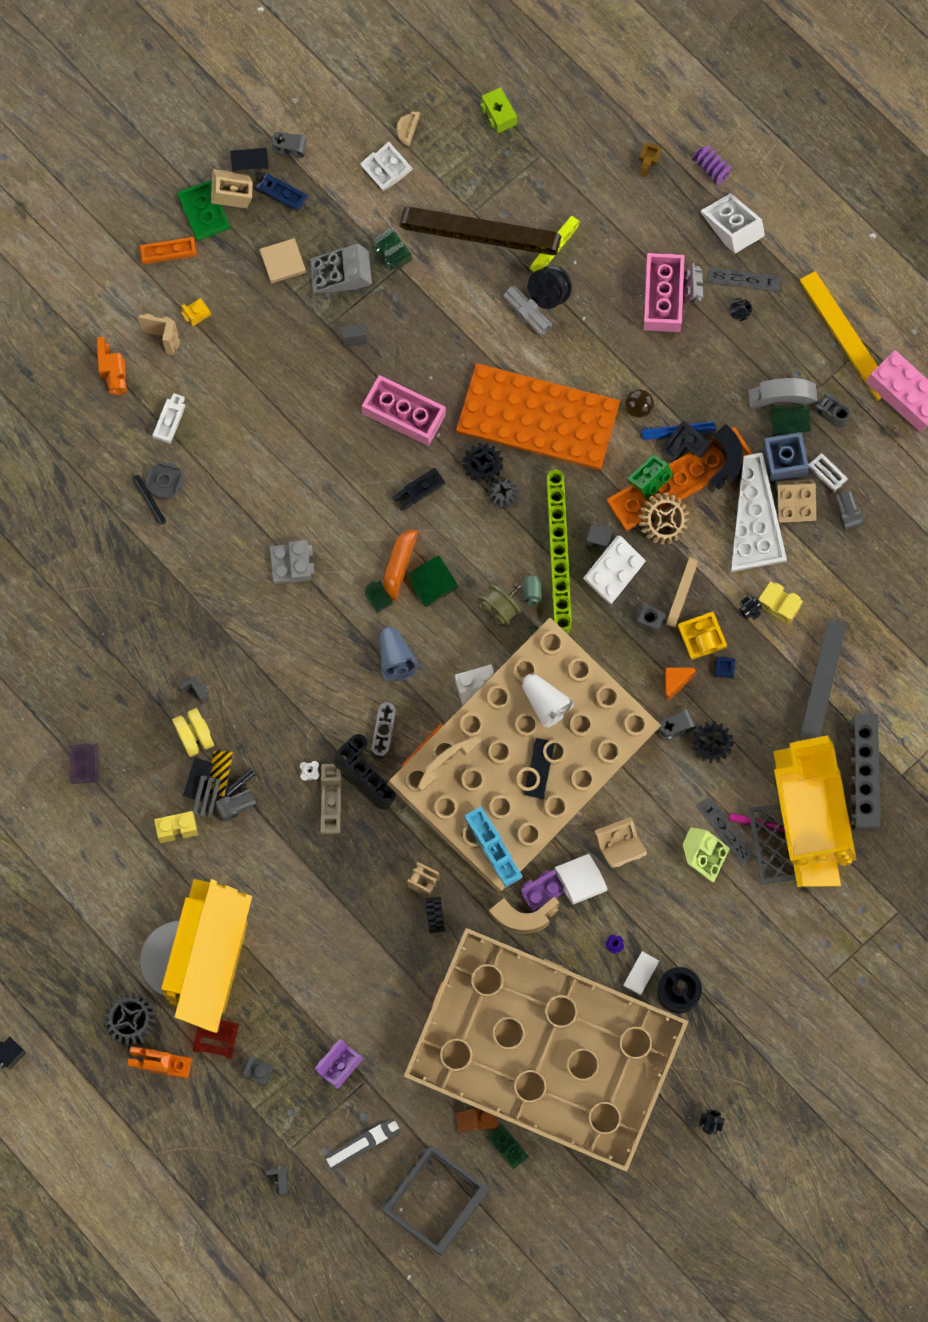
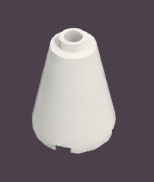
M529 674L522 680V688L544 728L555 725L564 717L565 710L569 712L574 706L572 699L537 674Z

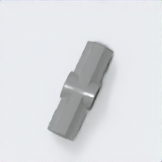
M516 286L510 287L503 295V298L515 309L519 319L524 323L527 322L539 336L546 334L552 327V323L540 312L538 305L532 299H528Z

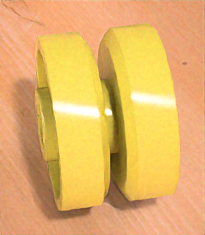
M197 708L187 712L189 725L181 715L172 719L189 757L199 753L196 741H199L205 750L214 746L210 730Z

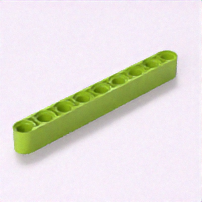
M552 470L547 475V501L553 619L557 625L559 622H566L568 626L560 628L568 634L571 630L572 619L565 485L563 473L559 470ZM557 478L560 482L555 484L551 482V479ZM553 496H559L561 500L554 501L551 498ZM560 514L562 518L555 519L553 515ZM558 531L561 532L563 535L561 537H556L553 533ZM560 549L564 553L562 555H557L554 553V551ZM558 567H562L565 571L563 573H558L555 571V569ZM562 585L566 589L564 591H558L556 587ZM563 603L567 607L565 609H559L557 605Z

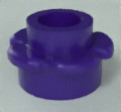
M610 935L605 942V947L610 953L617 954L624 949V940L621 936Z

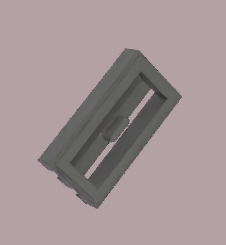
M200 775L192 808L194 814L207 817L212 816L220 779ZM204 780H207L201 810H197L203 789ZM212 782H214V786H213V790H212V794H211V798H210V803H209L208 811L206 812L205 809H206V805H207V800H208V796H209L211 784H212Z

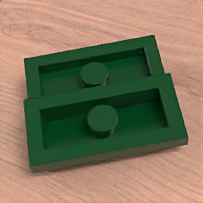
M440 555L405 575L424 607L430 606L439 598L446 597L460 587Z

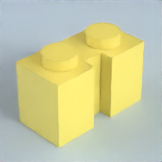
M771 581L758 599L763 610L790 625L803 603L797 594H787L784 592L782 585L774 584Z
M193 811L154 819L160 843L175 840V835L182 834L183 838L198 835Z

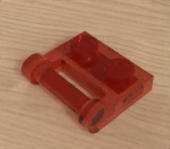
M220 1020L217 1033L197 1027L193 1052L199 1053L201 1051L226 1056V1059L232 1060L239 1024ZM202 1038L225 1042L228 1043V1047L222 1048L201 1044Z

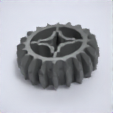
M123 993L122 1000H120L119 996H116V1004L113 1001L109 1002L112 1009L105 1008L109 1015H103V1019L108 1021L103 1024L105 1028H109L106 1031L107 1035L112 1034V1041L118 1038L117 1043L119 1045L125 1040V1046L127 1047L130 1045V1041H132L134 1046H137V1039L144 1043V1035L147 1038L151 1037L147 1031H155V1028L150 1025L157 1023L156 1019H152V1017L157 1015L155 1011H151L154 1006L152 1004L147 1005L149 1003L147 998L142 1001L141 994L136 999L134 993L130 994V998L127 997L126 993ZM126 1005H137L142 1009L129 1011ZM121 1009L122 1018L114 1025L115 1015ZM125 1012H127L128 1015L131 1018H133V1024L135 1025V1027H133L132 1024L127 1021V1016ZM146 1014L145 1024L139 1030L137 1026L138 1021ZM130 1028L134 1034H123L118 1030Z

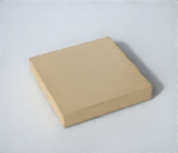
M295 238L260 249L271 284L306 273Z

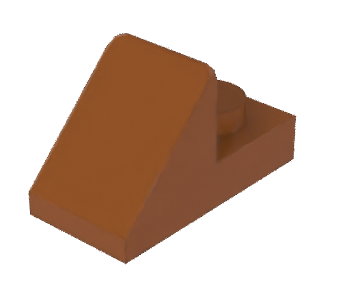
M475 1108L455 1113L458 1134L498 1128L496 1116L481 1109L475 1110Z

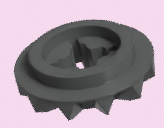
M498 478L495 482L491 483L488 489L489 499L498 507H509L518 498V487L507 478ZM501 486L504 490H508L506 492V499L502 494H498Z

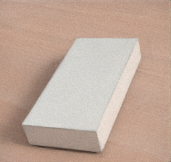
M641 952L623 987L641 996L659 960Z

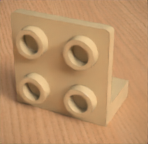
M813 479L775 481V489L778 492V521L780 523L816 520V483Z

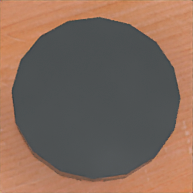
M158 463V465L151 467L146 474L145 482L147 489L152 496L158 499L167 500L179 494L183 487L182 474L178 467L171 463Z

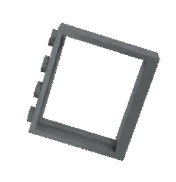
M431 1145L429 1149L425 1148L420 1153V1161L417 1165L412 1164L406 1173L408 1177L405 1181L400 1180L394 1189L397 1192L392 1198L389 1196L385 1200V1203L382 1205L384 1207L382 1211L402 1228L442 1256L488 1194L489 1188ZM432 1156L478 1190L438 1245L392 1211Z

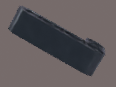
M355 734L339 748L333 762L376 807L382 810L388 809L396 798V793L360 757L368 742L362 734ZM354 743L358 744L360 748L355 747ZM340 755L346 756L347 760L343 759ZM354 769L360 770L361 773H357ZM368 782L373 783L375 787L370 786Z

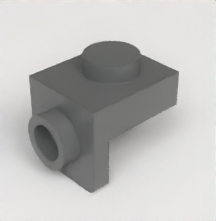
M196 676L184 679L181 685H179L182 694L193 689L202 704L208 701L207 694L209 691L204 683H199Z

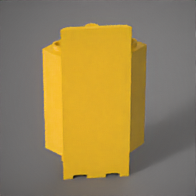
M828 735L789 743L790 748L773 751L776 764L774 772L789 857L794 866L797 887H842L838 864L841 866L850 865L852 861L857 859L841 772L837 766L834 745Z
M193 879L189 898H185L161 990L169 1004L177 1006L176 1019L217 1033L221 1015L226 1010L248 925L247 915L252 896L237 892L238 890L227 885H219L213 879L210 882Z

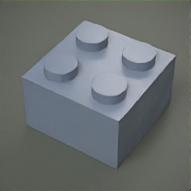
M802 433L764 439L762 447L770 481L807 475L809 465Z

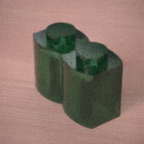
M391 227L373 238L372 248L377 255L380 254L384 258L382 261L388 269L391 268L393 271H396L412 260V254Z

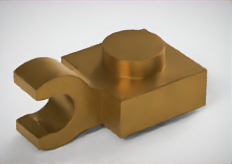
M645 142L639 157V161L643 162L640 175L647 177L650 166H657L663 147Z

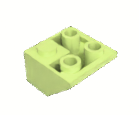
M690 827L683 842L688 865L714 883L730 848L709 831Z

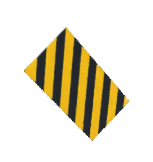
M213 752L211 762L213 767L210 777L220 779L217 796L225 795L233 752ZM212 782L209 792L210 796L212 794L214 782Z

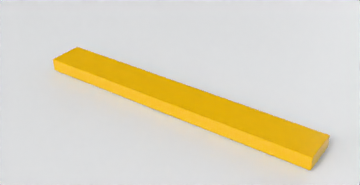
M814 271L801 278L799 283L876 401L881 400L882 397L866 383L870 374L878 366L819 275Z

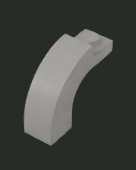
M798 378L768 380L761 382L759 387L748 390L750 407L753 409L776 402H793L804 406L818 401L816 384Z

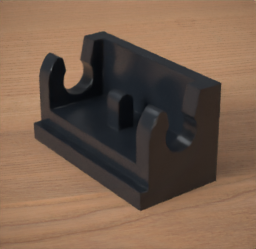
M267 148L230 151L232 172L261 168L269 169Z

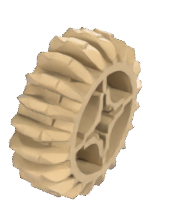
M660 493L656 494V498L654 496L649 497L650 502H644L646 508H640L644 515L638 516V518L643 519L639 526H645L641 530L642 533L648 532L646 538H652V542L655 543L658 540L660 544H664L665 540L668 544L672 542V539L677 541V534L680 536L684 535L681 529L687 530L688 528L684 525V522L690 521L685 518V515H688L689 512L683 511L686 505H680L682 500L680 498L675 500V495L669 497L668 493H664L663 497ZM661 503H668L669 505H671L664 511H661L660 509L656 508V506H658ZM675 512L677 515L676 523L673 521V515ZM651 514L655 517L653 526L651 524ZM661 515H666V522L661 521ZM664 526L672 529L670 532L666 534H660L657 532Z

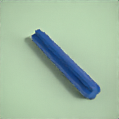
M713 421L690 424L701 434L714 433L716 430L715 422ZM679 425L643 429L641 432L642 439L650 440L671 437Z

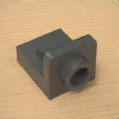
M250 1056L249 1061L245 1060L241 1071L244 1072V1078L267 1086L274 1067L255 1060V1058Z
M282 1166L270 1167V1170L266 1171V1176H278V1179H275L276 1192L279 1191L280 1196H289L287 1170L282 1169Z

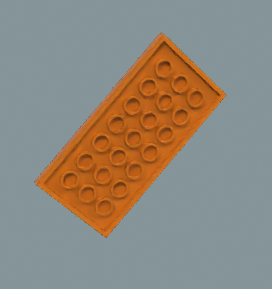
M476 363L456 433L601 471L620 400Z

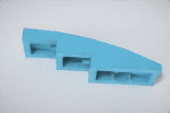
M479 807L465 815L464 818L505 888L522 878L521 872L513 862L511 854L503 844L501 836L483 808Z

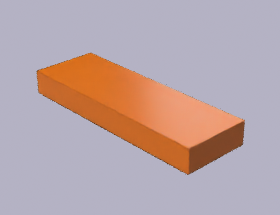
M194 237L139 245L143 265L197 256Z

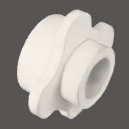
M302 762L300 764L302 769L300 777L303 781L317 780L320 777L317 769L319 767L318 762Z

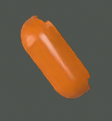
M407 530L401 533L395 541L383 578L384 591L393 601H397L418 536V530Z

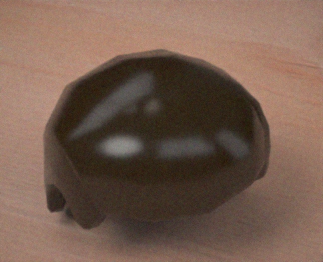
M642 389L632 391L625 402L627 411L632 416L638 418L648 416L654 408L652 395Z

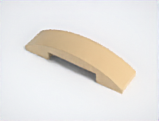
M481 739L465 740L441 753L425 771L417 791L420 793L435 781L436 777L432 772L459 750L465 756L481 743Z

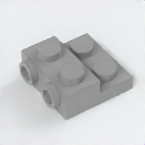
M307 540L289 542L288 545L270 546L274 584L312 581L311 574H315L314 563H310L309 556H313L312 545H308Z

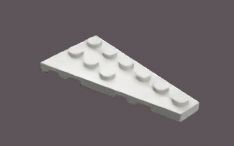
M763 453L743 457L731 572L787 561Z

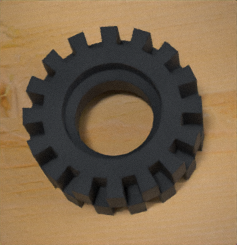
M441 896L425 898L429 933L445 932Z

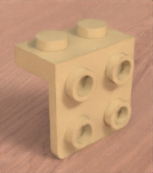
M140 314L138 321L141 331L163 336L162 341L166 354L174 356L175 349L178 350L180 343L175 321L168 317L157 318L151 314Z
M631 817L595 830L600 851L612 868L620 867L632 860H638L647 854L645 847L637 836Z

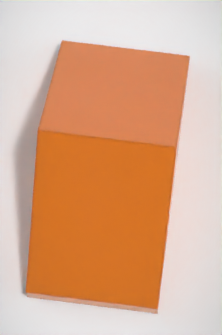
M666 668L665 699L669 701L695 676L696 670L694 668Z

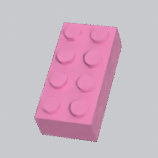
M647 253L643 330L681 331L684 255Z
M894 350L870 374L866 383L921 433L928 426V379Z
M379 375L362 404V414L429 446L446 416V407Z

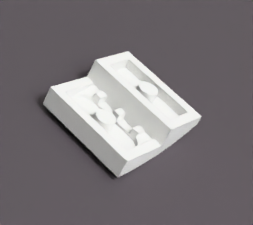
M390 142L386 143L377 153L373 152L360 164L383 191L413 170Z
M589 854L555 867L556 875L564 885L563 891L573 905L607 891L604 879Z

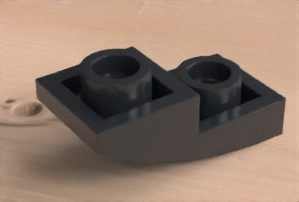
M194 758L182 794L184 797L195 800L200 775L210 777L213 763ZM204 780L203 789L199 802L202 801L207 785V780Z

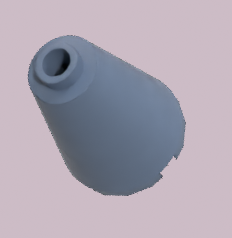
M384 628L380 633L381 674L383 679L386 681L394 679L395 682L406 680L415 675L416 669L419 670L418 661L396 628Z

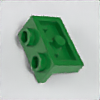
M653 454L627 480L629 484L641 491L643 497L648 500L649 497L654 495L673 477V473L668 463Z

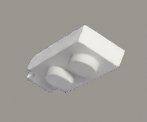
M173 393L171 400H166L152 435L154 439L171 444L186 406L183 404L184 396Z

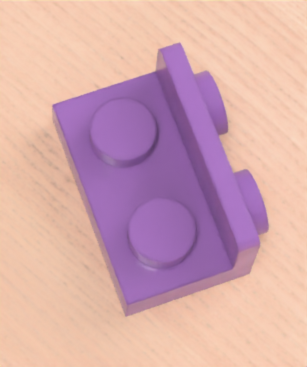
M547 870L541 873L539 879L534 882L529 880L522 885L523 888L521 889V895L532 913L539 910L553 897L558 899L565 894L563 891L564 887L557 878L555 870L551 872Z

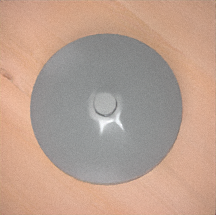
M179 921L164 924L152 932L144 943L141 952L140 964L143 976L148 985L163 997L165 995L161 988Z

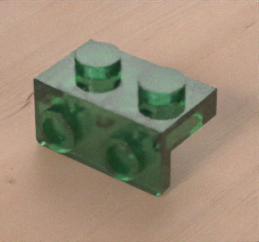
M794 404L792 408L775 406L774 409L770 410L773 435L811 431L810 411L804 404Z

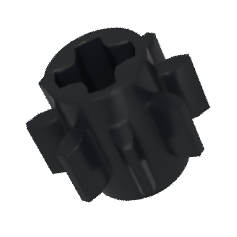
M739 297L730 304L729 312L731 317L736 320L739 319L740 322L747 320L748 316L751 315L750 313H752V305L746 299L742 300Z
M746 596L740 601L741 607L739 611L745 619L748 620L751 617L755 620L761 615L762 612L760 610L763 607L756 597L750 599Z
M708 1110L706 1114L702 1113L699 1126L703 1127L702 1130L706 1134L715 1135L717 1131L722 1132L725 1119L721 1118L720 1112Z

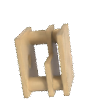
M417 862V868L413 869V875L407 881L408 888L430 898L433 887H436V882L440 880V873ZM419 878L425 880V883H427L426 887L417 883Z

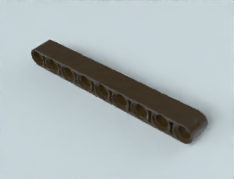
M404 207L399 223L402 229L546 255H557L562 237L559 233L415 207Z

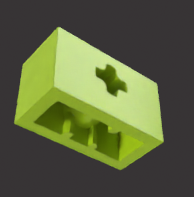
M501 87L481 96L480 107L484 114L487 113L489 117L488 122L492 129L495 128L496 132L500 133L517 125V115Z

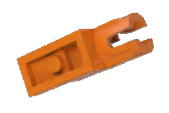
M97 337L100 378L106 379L110 394H126L125 360L120 353L110 354V344L106 343L105 337Z
M131 1046V1055L142 1057L143 1062L128 1058V1067L148 1070L150 1073L189 1079L192 1058Z

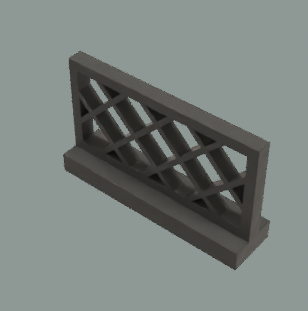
M780 804L751 807L748 809L761 884L796 880L795 875L787 876L781 872L786 864L793 868L794 866L789 861L790 857L786 859L778 853L783 845L788 847L786 838L783 840L775 834L780 826L784 827L783 819L780 821L772 815L775 809H781ZM761 811L767 815L762 824L755 820L754 812ZM769 818L778 823L773 832L764 826ZM761 828L770 834L765 843L757 836ZM772 836L781 842L776 851L767 845ZM764 847L774 853L768 861L763 859L760 854ZM775 855L785 861L780 869L770 864ZM767 866L777 872L773 878H764L763 871Z

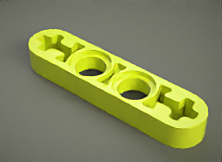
M571 216L557 232L562 236L558 252L580 224V221L574 216ZM539 254L532 263L530 270L535 272L550 263L555 255Z

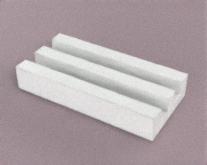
M822 453L808 464L809 469L833 493L848 480ZM819 460H821V461H822L833 473H835L841 480L838 481V480L831 474V472H830L829 470H827V469L819 462Z

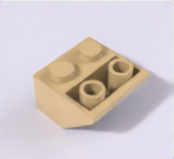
M213 169L211 203L247 208L252 199V180L249 174Z

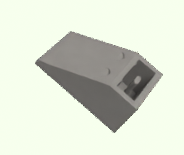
M359 244L310 259L314 294L356 290L372 285L369 251Z

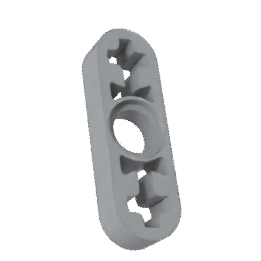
M389 702L381 704L378 709L372 742V753L377 758L386 757L390 749L396 709ZM386 708H390V712H392L388 714L387 718L391 723L384 721L385 715L382 711H385ZM381 726H387L389 733L381 735L378 729ZM381 739L384 740L383 748L386 750H382L381 753H378V749L375 748L379 747Z

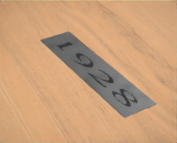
M709 267L708 282L772 291H779L781 276L715 267Z
M711 796L697 805L742 866L756 856Z

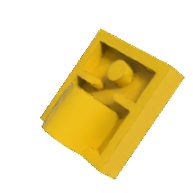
M714 612L677 625L691 660L727 648Z

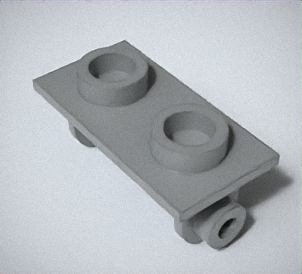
M692 263L684 269L685 304H688L691 300H694L695 303H700L703 299V286L697 285L703 283L702 269H700V266H695Z

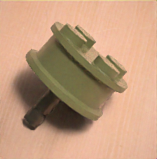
M517 582L506 593L498 586L491 584L488 587L489 591L484 596L480 595L477 598L479 602L477 607L484 614L487 613L497 627L503 626L507 628L510 625L509 621L514 616L521 614L520 608L512 598L523 586Z

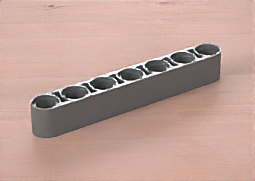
M832 619L827 620L798 741L820 737L847 623Z

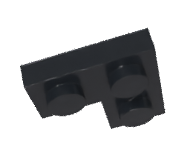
M683 420L661 451L675 461L688 448L697 457L702 459L713 443Z

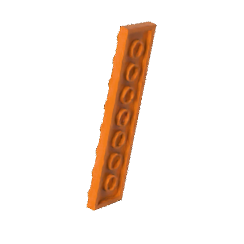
M735 427L732 428L741 442L743 457L751 455L752 452ZM712 444L702 459L693 452H689L669 464L673 477L652 496L656 498V494L660 493L663 497L664 493H668L669 497L675 495V500L678 498L684 500L707 487L708 481L725 465V458L722 452ZM632 485L606 500L626 532L638 526L640 522H643V519L638 518L639 515H644L640 508H646L644 505L645 501L650 502V498L646 500L642 492ZM661 503L658 506H656V508L660 509L661 511H664L671 505H669L668 503Z

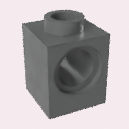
M591 524L586 547L605 552L616 538L613 536L614 529Z
M645 604L643 610L639 609L636 614V626L658 635L666 613ZM651 616L654 618V621L647 622L644 618Z

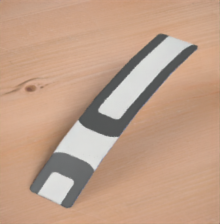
M391 1118L328 1154L325 1158L331 1169L335 1170L366 1150L399 1133L401 1130L394 1118Z

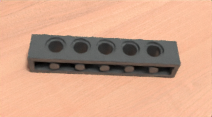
M854 714L853 720L849 722V730L853 731V738H850V750H853V757H850V769H853V776H850V787H854V795L851 794L850 805L854 806V813H851V825H854V831L878 832L880 828L878 714ZM859 732H866L868 738H861ZM865 750L868 752L869 756L862 757L859 754V751ZM866 769L869 772V775L863 776L860 774L859 770ZM860 788H867L869 794L863 795L860 792ZM860 807H867L870 813H862Z

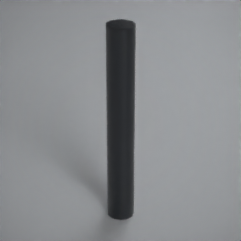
M134 476L132 478L159 524L163 525L166 523V519L140 476Z

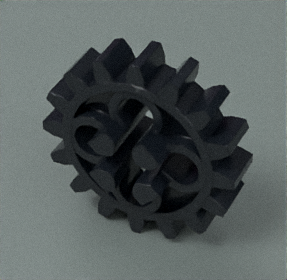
M713 721L712 725L705 722L704 728L699 725V732L694 731L693 733L696 738L691 740V743L695 744L692 746V750H697L696 757L703 756V762L707 758L709 759V764H712L713 759L720 763V757L725 760L727 758L726 753L731 754L732 750L729 747H733L734 742L729 740L733 738V735L727 734L729 728L722 729V723L716 726L715 721ZM714 732H719L720 735L717 736L716 742L712 745L711 753H706L705 750L708 749ZM706 736L707 739L702 740L700 737ZM722 744L724 749H719L718 746Z

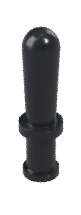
M249 768V771L243 776H238V780L227 787L225 795L219 796V798L231 797L242 786H246V782L253 776H256L254 771Z

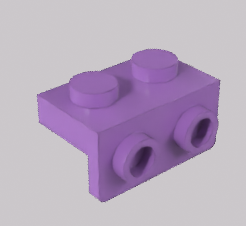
M339 1039L326 1056L318 1062L315 1070L323 1079L338 1089L363 1058L347 1046L343 1040Z

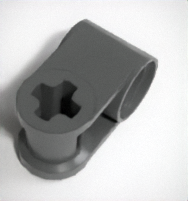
M277 132L272 136V150L278 155L303 158L308 139L300 134Z
M825 393L823 400L814 406L815 412L838 428L845 427L850 416L848 407L836 400L831 394ZM842 414L845 418H838L837 415Z
M686 709L662 720L661 726L658 728V735L663 740H670L693 731L697 726L689 710Z

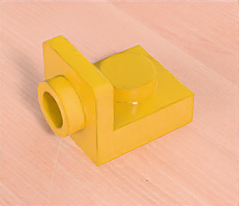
M201 298L187 307L185 304L181 305V316L186 323L189 321L192 326L211 315L210 310Z

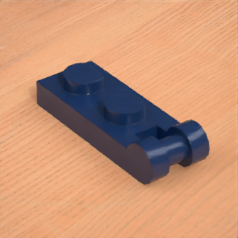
M267 173L262 175L261 182L257 183L254 188L258 193L265 194L299 212L308 198L307 194Z

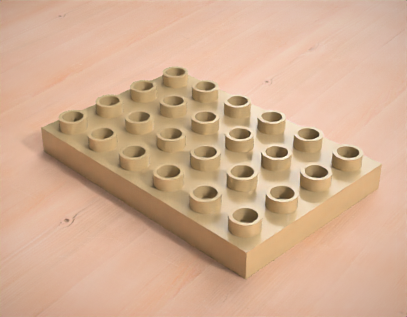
M549 618L390 779L387 785L481 877L500 893L505 886L484 854L464 816L482 807L501 836L502 842L511 854L513 862L521 872L661 725L566 632ZM529 674H537L574 702L572 709L569 712L565 710L564 717L549 728H544L541 725L522 688V680ZM535 738L549 741L543 748L544 758L551 763L543 800L524 796L525 791L534 790L540 782L538 772L529 767ZM481 739V743L465 756L459 750L432 772L436 777L435 781L420 793L417 791L425 771L441 753L465 740ZM555 743L552 759L547 756L546 749L548 745ZM531 771L536 776V783L533 787L527 788L525 787L528 772Z
M466 928L404 1077L627 1172L689 1021Z

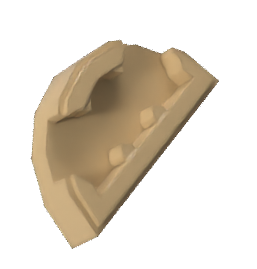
M411 112V114L402 116L397 123L398 138L409 147L420 112Z

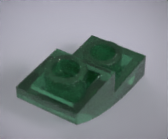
M503 1124L487 1136L512 1169H515L529 1157Z

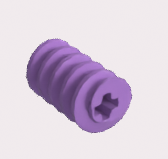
M711 145L701 147L694 153L692 160L696 161V164L701 166V169L706 171V174L711 176V179L716 181L717 185L721 184L728 177L732 166L728 165L725 167L726 160L719 162L722 156L714 157L717 151L709 152L712 147Z

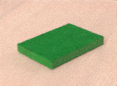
M211 180L177 192L196 241L231 229L222 205L211 203Z

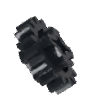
M478 443L477 448L473 445L471 446L472 451L466 450V456L463 457V462H465L463 469H467L465 471L466 476L471 474L472 481L477 478L478 483L481 480L488 483L489 478L494 481L495 475L500 476V470L503 469V464H501L503 457H499L501 455L500 450L495 452L494 445L489 448L488 443L485 444V447Z

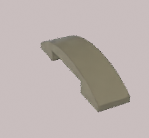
M322 764L321 835L340 834L341 771L335 764Z

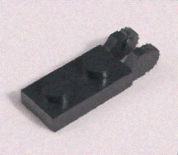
M433 468L406 485L392 499L396 502L406 495L410 497L399 506L400 510L403 511L411 507L413 503L416 504L446 485V482L437 469Z

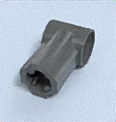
M844 491L836 495L835 500L840 511V522L843 530L846 531L863 526L861 512L856 508L851 491Z
M250 789L233 797H224L215 803L223 822L230 821L237 817L238 813L257 805Z

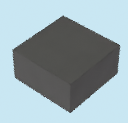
M364 324L341 327L344 347L367 344Z

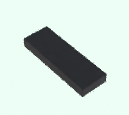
M535 738L529 767L538 772L540 782L534 790L525 791L524 796L544 799L551 765L543 755V748L549 742L548 740ZM555 743L548 745L546 749L547 756L552 759ZM531 771L528 772L525 786L527 788L533 787L536 783V776Z

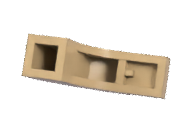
M553 897L536 912L525 914L513 909L503 898L489 910V915L499 926L510 932L531 934L549 926L550 921L547 916L551 918L559 911L560 902Z

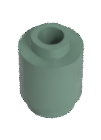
M537 576L525 577L522 583L523 602L530 606L537 605L542 601V583L540 578Z

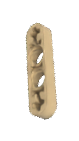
M690 557L666 625L672 627L677 625L699 560Z

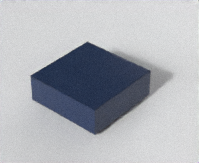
M716 657L714 677L734 679L735 658Z

